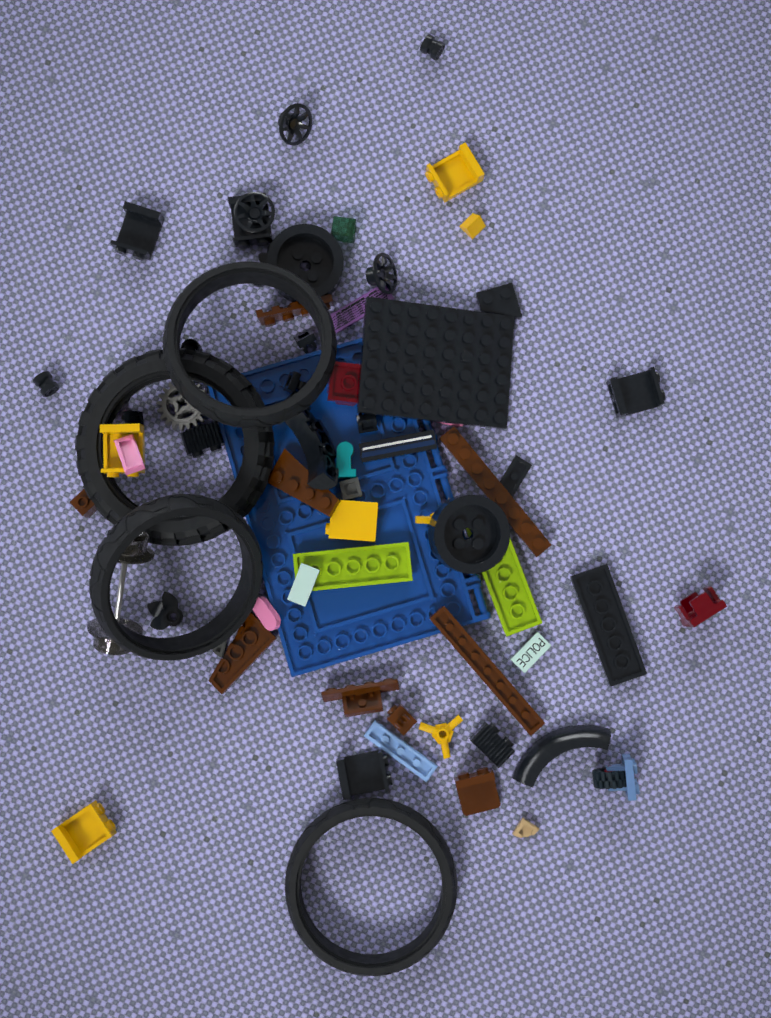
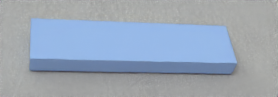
M377 720L373 721L364 734V737L425 782L429 780L438 767L437 764Z

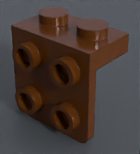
M483 767L477 769V772L470 774L469 772H463L458 774V777H454L463 815L469 816L500 807L501 803L492 768Z

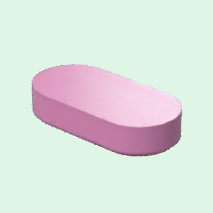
M258 597L252 609L254 614L267 630L278 629L281 624L279 614L266 597Z

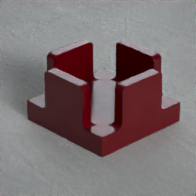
M335 361L332 375L328 381L327 401H335L336 404L355 406L357 404L360 364Z
M711 586L704 587L703 590L705 592L700 595L697 592H693L680 601L681 605L674 606L683 626L696 627L727 607L724 600L719 599Z

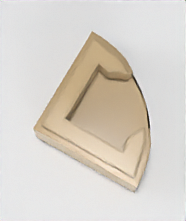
M522 817L512 834L519 838L535 835L539 831V827Z

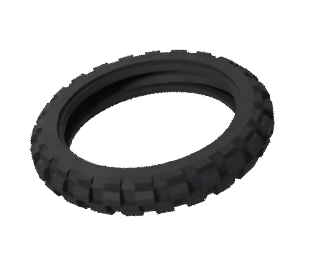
M179 348L180 360L191 380L201 382L217 390L232 406L242 408L266 407L254 386L232 365L202 351ZM161 349L148 351L146 354L138 357L134 356L123 362L117 369L109 372L102 379V383L97 388H94L87 399L88 403L84 411L81 412L78 422L79 429L75 437L78 474L81 476L83 488L88 498L92 500L99 513L113 525L138 506L122 492L114 477H107V474L101 473L104 463L103 434L100 433V424H113L121 407L142 388L158 381L171 379L165 365L163 350ZM272 426L242 428L244 454L240 471L230 489L218 500L234 509L243 518L255 507L268 484L274 461L275 443ZM180 516L157 523L136 538L151 544L184 546L216 538L231 528L218 520L204 516Z

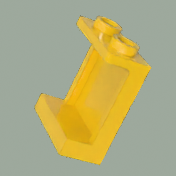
M466 142L459 146L458 151L433 165L427 164L425 172L427 180L435 186L436 195L439 199L442 198L444 203L482 182L485 175Z
M140 423L100 424V433L103 434L104 463L101 473L107 474V477H119V474H125L114 440L131 434L134 435L145 466L144 425ZM145 469L129 474L127 477H139V473H145Z
M340 500L339 505L330 518V523H326L325 534L329 535V539L376 542L378 503Z
M96 800L51 831L72 864L117 833L114 822L107 818L103 805L97 803Z

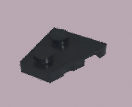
M513 283L476 292L475 295L480 312L514 316L515 319H522Z

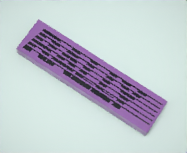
M376 287L332 313L331 317L336 334L364 318L367 296L394 300L392 294L386 295Z

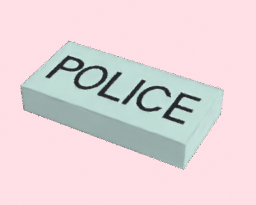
M536 632L510 660L526 673L552 645Z

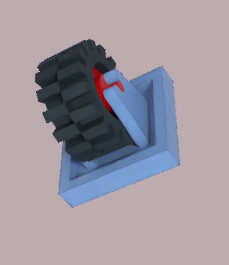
M629 753L621 754L622 764L605 765V767L592 770L595 788H606L608 791H625L628 801L637 800L636 794H640L639 783L634 778V774H638L637 763L635 759L631 758Z

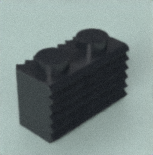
M217 421L180 433L187 455L193 456V458L204 456V452L209 450L211 452L220 451L222 446L225 445Z
M484 722L469 739L500 768L515 752L512 748L514 744L506 736L502 738L498 734L500 730L492 722L490 725Z

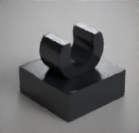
M311 329L294 337L298 347L302 348L306 354L308 353L306 349L308 344H312L314 349L317 348L314 342L317 339Z
M296 371L290 372L283 390L292 393L296 389L300 390L305 386L306 383L299 380L301 374Z
M128 410L124 411V415L121 416V419H125V424L140 423L144 425L143 412Z
M358 413L356 418L359 434L378 431L376 415H362V413Z

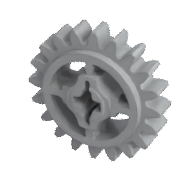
M170 382L168 383L170 389L162 388L165 394L158 395L162 401L156 402L161 407L157 412L162 414L160 419L162 421L166 420L165 424L167 426L172 424L173 430H176L179 426L180 431L183 432L185 426L188 430H191V425L199 427L197 421L205 422L202 418L203 414L193 408L182 395L174 397L179 391ZM170 404L175 407L174 412L176 414L174 417L171 415L169 410ZM192 413V415H191L190 417L185 418L186 415Z

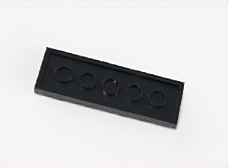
M604 564L570 576L609 686L612 687L646 675L645 666L608 565Z

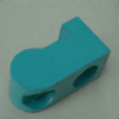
M346 441L341 442L337 446L338 479L357 477L356 469H351V458L354 455V449L351 443Z

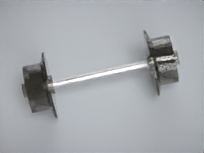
M142 532L136 537L118 560V563H121L114 613V617L122 625L143 635V628L132 620L121 618L120 614L127 565L147 563L153 560L155 556L154 551L148 547L149 535L146 532ZM97 618L88 623L87 631L94 637L93 647L97 651L108 655L129 653L105 633Z

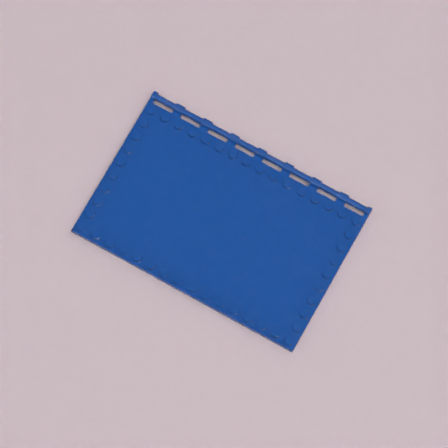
M362 338L338 344L335 361L360 364ZM321 350L241 374L254 386L265 406L274 405L286 400L292 394L283 390L290 372L296 371L300 373L301 377L299 380L305 383L310 380L319 363ZM328 383L319 397L310 405V412L317 420L320 419L333 443L336 456L337 446L341 442L346 441L353 446L354 455L351 458V469H356L363 497L351 499L350 501L378 503L376 542L329 539V535L325 534L326 523H330L329 516L270 484H267L255 507L245 516L247 524L251 527L260 545L263 561V580L270 603L281 619L278 632L291 677L441 633L429 617L443 605L461 626L492 618L491 613L488 612L479 575L469 574L470 578L464 579L462 572L445 567L435 557L430 548L428 540L429 524L415 523V516H430L442 505L435 480L440 479L446 500L453 497L447 478L449 474L446 465L443 464L438 445L437 449L431 450L436 464V468L432 469L426 451L362 463L359 443L418 433L420 430L417 420L376 415L378 431L359 434L356 418L358 415L357 404L355 406L336 404L335 401H327ZM208 386L212 398L231 405L221 393ZM422 420L425 431L434 430L437 443L438 438L435 429L432 428L431 421ZM285 422L273 425L275 445L272 469L285 448L308 470L303 449L289 426ZM219 423L234 479H236L244 454L242 427H233ZM336 457V458L334 459V461H335V467H337V457ZM338 479L337 485L329 489L339 500H344L339 482L348 479ZM409 542L413 581L312 591L306 607L287 600L295 580L293 554ZM471 589L474 590L481 613L477 616L475 615L468 592Z

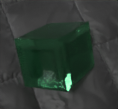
M334 216L331 234L337 241L354 243L357 226L356 219Z

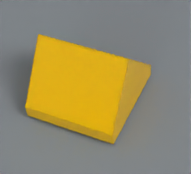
M472 213L459 227L473 240L486 225L480 215Z

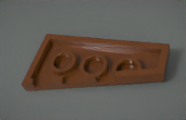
M331 294L321 296L328 310L331 309V306H334ZM298 301L287 305V308L279 307V305L273 306L271 310L264 313L262 309L255 310L259 322L262 326L265 325V327L274 326L276 322L281 320L284 322L294 320L295 316L302 315V317L310 315Z
M284 448L270 473L268 484L331 518L340 500L329 489L319 490L307 485L308 470Z
M251 612L238 629L237 635L228 646L225 655L219 661L208 681L221 694H224L276 641L277 637L267 630Z

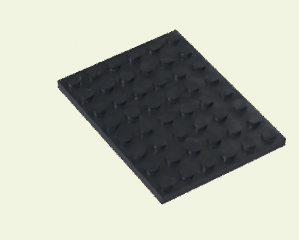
M367 296L365 300L357 413L507 429L515 317Z

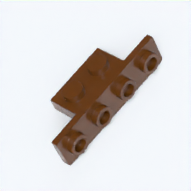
M388 678L384 679L383 682L375 683L370 681L359 686L347 685L341 689L328 688L321 692L323 702L342 699L345 717L383 711L381 693L400 690L398 679Z

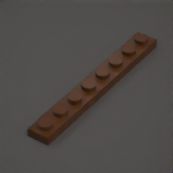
M455 426L439 438L484 495L503 510L509 525L535 557H538L551 546V543Z
M444 605L429 617L530 736L545 724Z

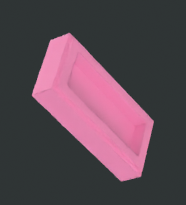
M133 434L114 440L126 475L146 469Z

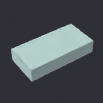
M301 563L287 600L306 607L320 570Z

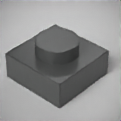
M358 477L339 482L344 500L363 497Z

